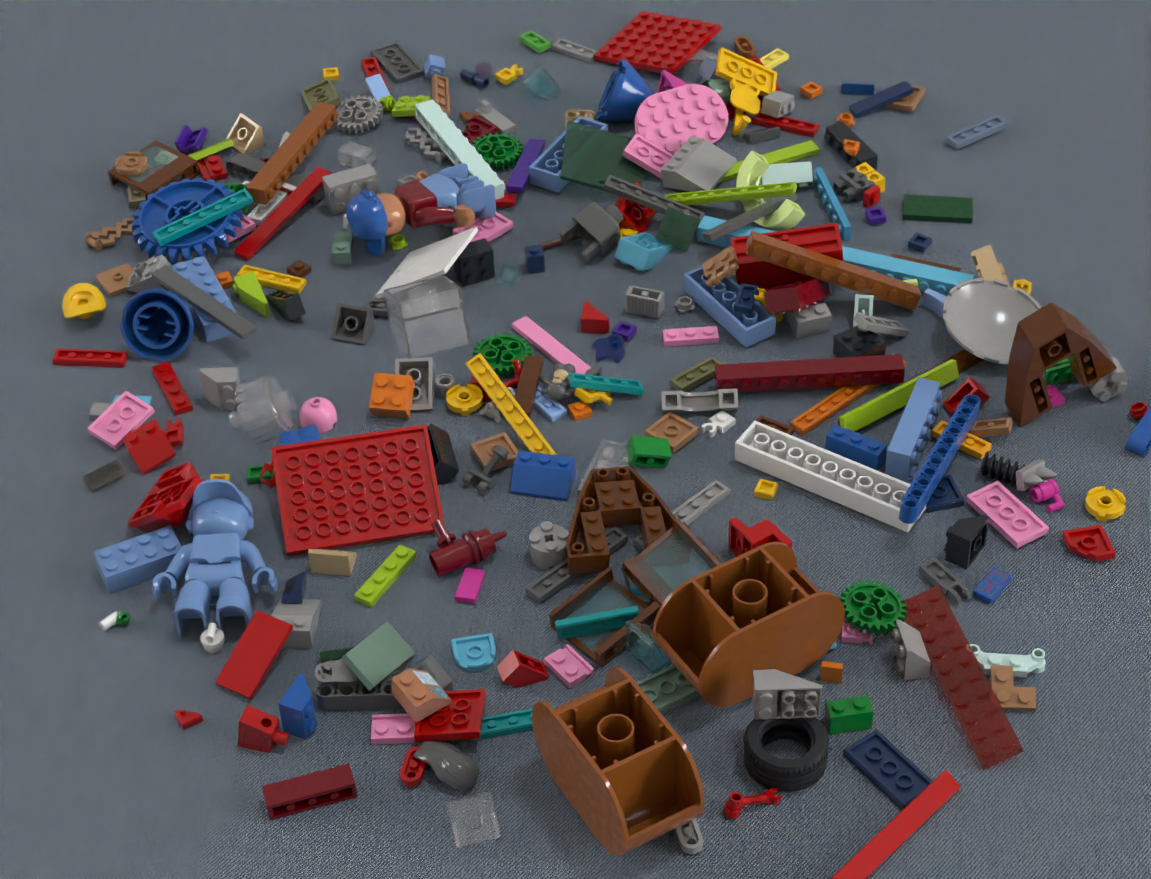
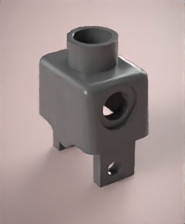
M591 202L573 215L572 222L559 232L561 241L565 244L574 235L578 234L581 236L582 245L586 248L582 252V259L587 265L598 254L603 256L620 240L619 223L624 219L623 215L613 204H609L603 209L596 202Z

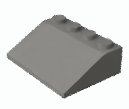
M690 137L661 169L663 187L690 192L713 190L737 162V159L706 139Z

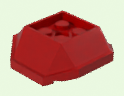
M186 462L164 471L127 522L130 528L152 532L169 525L172 528L182 525L189 515L194 490L203 481L195 467L190 462Z

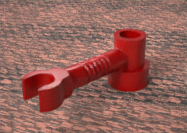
M771 788L769 791L764 792V794L743 797L738 792H732L724 804L723 814L727 818L737 819L744 806L759 803L777 805L780 803L782 796L775 797L777 788Z

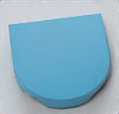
M492 633L451 639L455 663L465 671H484L491 667L496 660V648Z

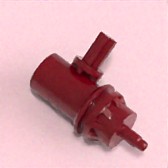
M438 519L431 524L439 539L436 543L439 548L429 552L431 565L438 577L470 563L479 565L480 562L486 561L490 554L497 551L495 542L506 537L507 533L502 531L491 535L489 530L484 528L479 531L470 530L468 534L464 532L461 539L457 540L455 534H449L442 519Z

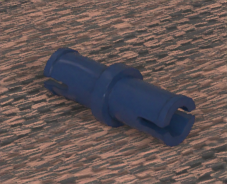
M463 69L460 72V77L468 80L473 85L477 84L486 88L490 83L488 78L480 76L477 72H471L467 69Z

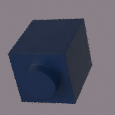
M542 245L524 247L527 273L545 272V258Z

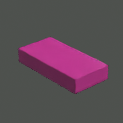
M465 567L455 595L456 602L476 604L485 578V570Z

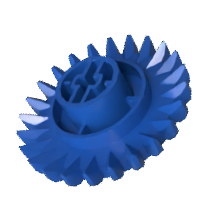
M196 178L195 180L183 179L180 182L174 181L166 187L158 188L157 192L147 196V201L140 203V210L136 211L133 216V238L135 243H138L140 252L146 248L149 259L155 252L157 256L163 255L164 257L169 253L172 265L177 263L179 253L183 254L185 261L191 260V252L195 251L198 257L204 256L203 248L205 247L215 256L218 255L215 241H218L227 248L229 245L225 234L237 238L233 226L242 228L239 218H244L242 209L236 210L163 246L158 244L152 232L234 194L231 189H227L223 183L216 185L215 180L203 181L202 178Z

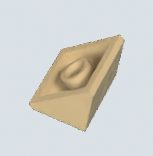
M240 113L226 140H233V147L242 154L248 155L265 146L263 131L260 125Z
M308 549L311 573L351 576L357 552Z

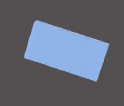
M380 74L365 78L373 98H377V101L381 97L390 95Z

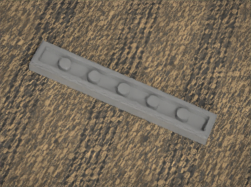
M715 480L673 510L672 513L676 519L678 518L681 522L689 525L730 495V489ZM640 534L633 539V544L644 551L642 535Z

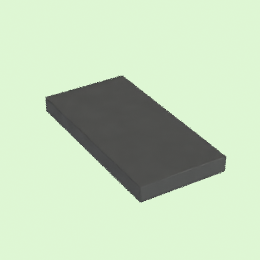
M398 41L370 50V55L376 57L378 64L397 84L425 75L422 66Z

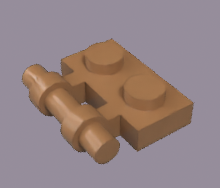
M729 246L702 264L704 275L708 279L706 281L708 287L714 284L718 285L722 279L732 276L734 271L739 269L736 252L732 246Z

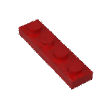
M170 362L153 366L152 372L175 416L193 411L192 403Z

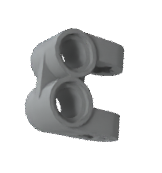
M342 659L320 663L314 671L315 677L321 682H353L359 680ZM325 668L326 670H331L332 668V674L325 672Z

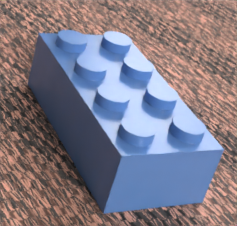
M171 525L94 551L97 569L109 594H113L152 580L159 573L165 572L181 548V545Z

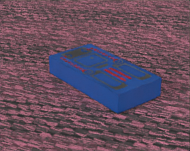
M993 567L973 590V596L991 605L1011 582L1012 575Z

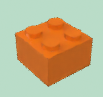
M375 372L369 402V409L372 415L409 419L415 387L412 376Z

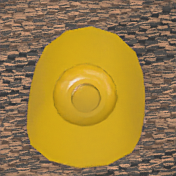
M77 283L71 286L64 294L62 302L63 314L66 318L79 316L80 319H88L95 312L103 311L106 308V301L101 291L89 283Z

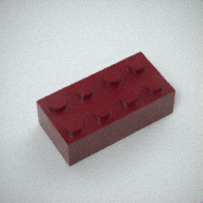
M811 276L796 278L763 291L767 313L774 312L775 315L786 313L785 311L790 310L791 313L800 312L811 305H816L817 302L825 301L824 298L830 296L828 282Z

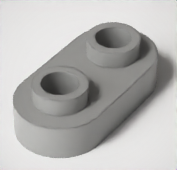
M696 818L674 829L680 847L685 853L696 854L702 850L703 836Z

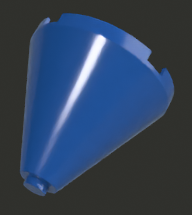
M621 59L617 66L621 68L613 71L598 105L602 109L601 113L596 112V119L601 122L635 121V115L639 106L646 98L655 94L626 60Z
M148 289L133 296L123 308L122 322L120 323L122 336L129 348L142 358L167 361L177 357L189 345L194 331L193 318L187 305L177 295L162 289Z

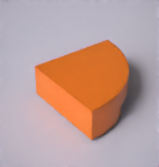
M844 139L843 149L845 152L856 156L860 148V142Z

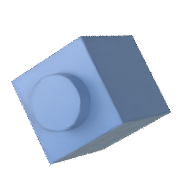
M429 54L424 65L425 77L432 79L433 74L442 76L445 71L444 58Z

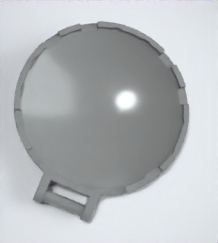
M975 278L963 281L949 291L943 303L942 314L947 330L959 345L975 356L994 363L1009 364V356L1018 322L1039 310L1041 306L1024 290L1008 286L1009 283L1001 280L984 281V278Z

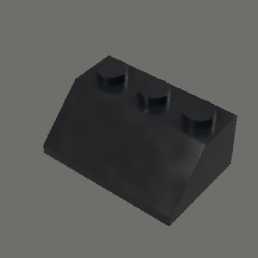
M430 424L427 430L437 485L447 483L460 470L448 432Z

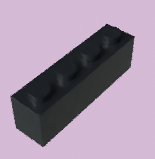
M844 122L826 127L825 142L852 168L866 162L875 170L877 169L878 155ZM844 139L860 142V148L856 156L845 152L843 149Z

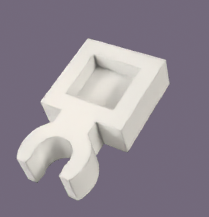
M722 410L709 418V423L702 425V433L709 431V438H713L717 431L724 433L735 426L736 419Z

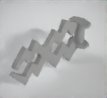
M409 128L406 131L405 141H410L409 144H420V151H424V156L435 158L439 164L448 157L444 152L440 153L443 150L433 138H427V132L421 133V128ZM409 132L417 133L416 138L421 139H415V134L409 136ZM425 144H433V149H440V152L430 151L431 145L425 146Z

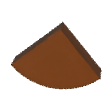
M468 111L460 112V118L466 124L472 121L474 115L481 118V115L477 112L475 114L468 113Z

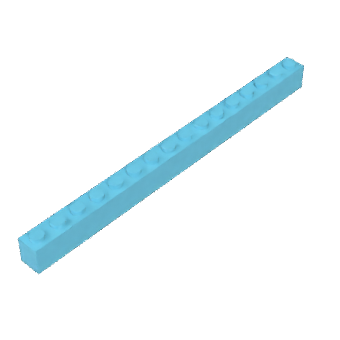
M704 216L697 227V241L728 248L732 246L731 238L748 236L751 231L760 234L776 231L745 225L714 241L705 240L702 236L703 232L727 220ZM842 246L844 262L901 281L917 279L921 292L929 288L947 296L949 291L957 284L974 279V275Z

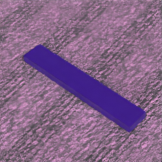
M528 140L506 184V191L523 192L529 180V166L541 155L545 147V140Z

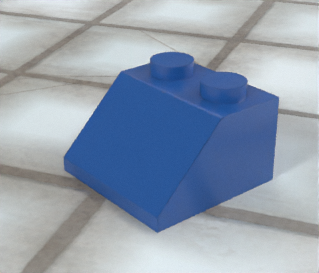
M299 673L278 705L283 732L306 740L310 733L315 731L317 720L315 718V707L313 706L311 692L304 675Z

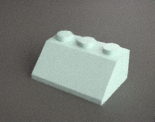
M811 161L769 164L770 166L762 175L759 184L796 182L799 188L809 187L808 184L813 182Z

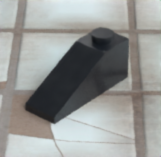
M278 290L265 295L267 301L284 319L293 322L301 319V316L306 314L298 293Z

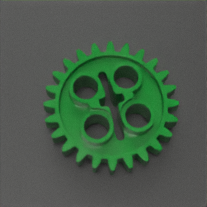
M497 132L495 135L489 133V136L483 135V138L478 137V141H473V144H471L475 147L477 153L482 155L483 160L489 164L490 168L495 167L496 170H498V167L504 169V166L510 168L511 164L516 165V161L519 160L523 152V145L520 139H516V136L511 137L510 134L505 136L504 133L498 135Z
M503 332L502 336L496 333L495 337L488 335L489 339L482 338V342H477V346H474L473 357L481 353L494 372L499 374L500 378H502L503 374H506L507 377L510 376V373L516 375L512 360L520 359L522 368L525 356H532V348L529 346V342H525V338L519 339V335L513 337L512 333L506 336L505 332Z
M860 580L859 585L853 582L851 587L846 586V590L842 591L840 597L845 610V623H852V629L858 627L859 633L866 630L867 635L874 632L875 636H878L879 632L886 636L887 630L892 633L896 626V620L904 622L907 614V604H904V598H899L900 592L893 593L894 587L888 589L886 588V583L881 586L878 581L872 584L870 580L867 581V584Z

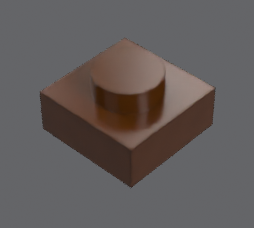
M300 259L287 267L288 274L303 278L312 272L311 266Z

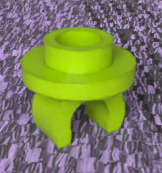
M391 95L381 97L379 100L380 103L384 104L382 106L383 110L391 112L396 104L395 99Z

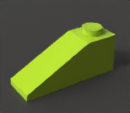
M251 272L235 276V284L232 285L234 295H238L241 302L260 314L270 317L267 299L255 273Z

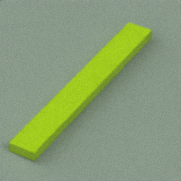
M810 140L769 152L762 156H764L769 164H782L819 154L820 148ZM744 160L736 162L719 183L737 178Z
M796 182L665 194L664 197L686 206L794 195L797 184Z
M951 359L918 377L941 382V387L959 378L957 362ZM918 377L840 416V425L855 432L907 405Z

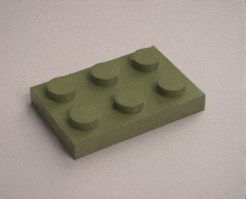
M330 78L301 90L310 111L317 102L336 106L341 103Z

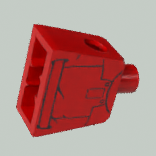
M247 705L239 719L237 746L270 753L275 743L286 746L290 734L279 731L280 720L277 717Z

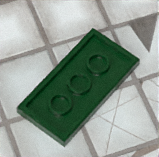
M904 194L903 219L972 223L973 198Z

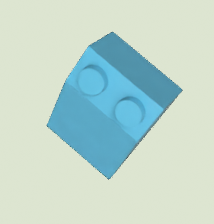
M644 232L620 238L615 258L619 259L623 264L635 266L636 270L644 272L645 270L652 269L674 248V245Z

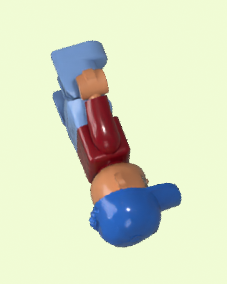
M465 163L442 169L438 174L430 176L424 170L416 174V180L409 181L396 188L394 194H375L364 189L363 193H359L349 200L346 206V216L352 234L357 239L366 241V249L371 255L379 256L384 253L385 236L400 232L405 222L412 228H418L428 225L454 224L455 220V224L458 227H470L473 225L475 214L482 220L494 217L496 214L494 185L484 186V182L479 180L477 176L468 177V165Z

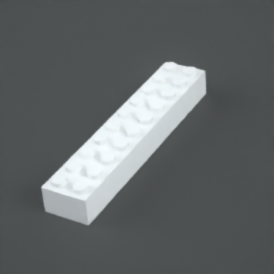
M754 421L735 442L736 461L905 532H908L914 525V523L907 524L899 520L901 500L911 485L909 483L757 421Z

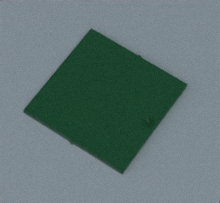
M571 121L567 122L560 179L603 190L610 174L632 184L637 182L642 187L645 170L622 156L623 151L632 138Z

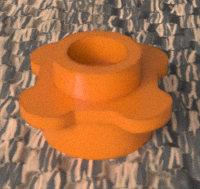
M842 113L836 119L837 122H844L848 127L855 125L853 116L850 113Z

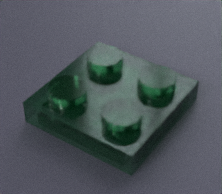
M668 207L655 239L688 251L700 219Z

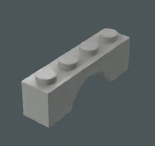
M718 389L710 392L661 391V413L719 412L722 410L737 411L738 389Z

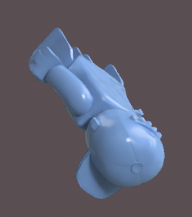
M209 479L197 485L193 494V502L189 508V520L186 522L187 531L194 535L193 542L183 545L172 559L166 571L156 575L152 581V590L156 599L168 590L172 591L173 597H178L174 608V622L178 637H182L184 619L202 618L204 628L207 630L210 623V608H216L218 629L222 631L224 617L244 616L246 627L252 619V606L249 591L244 582L243 562L254 574L252 578L254 593L259 592V586L269 585L270 590L275 593L277 592L278 585L274 571L266 567L257 547L253 543L243 540L247 530H251L254 527L251 502L243 492L238 490L228 480ZM186 572L185 585L181 588L178 596L176 583Z

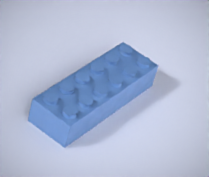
M579 116L529 166L530 184L559 193L608 142V125Z
M204 256L171 265L173 271L236 312ZM184 300L206 342L233 335L232 332Z
M702 266L683 274V291L745 348L775 335L776 317L771 313H767V309L757 300L752 314L733 311L740 285L731 277L727 276L718 285L714 284L708 287L706 284L708 279L704 275Z
M918 377L888 447L885 474L906 483L909 482L910 477H914L915 465H919L921 459L920 452L924 453L926 447L925 440H929L931 435L930 428H934L936 423L935 416L940 414L941 405L938 402L941 401L943 391L940 390L941 382Z

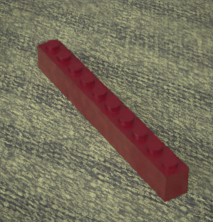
M901 354L715 365L716 390L738 389V392L895 384L904 383L905 367Z

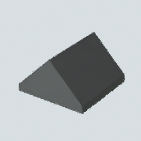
M338 303L331 338L366 345L375 329L373 309Z

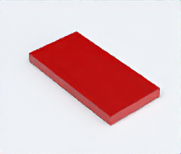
M257 610L215 683L220 687L252 700L294 627L287 622Z

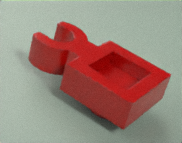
M177 418L175 424L167 420L166 424L169 429L164 430L172 447L183 445L184 430L180 418Z

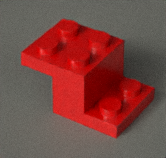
M736 517L729 520L728 549L736 557L770 542L784 543L792 550L791 539L785 536L768 519L749 528Z

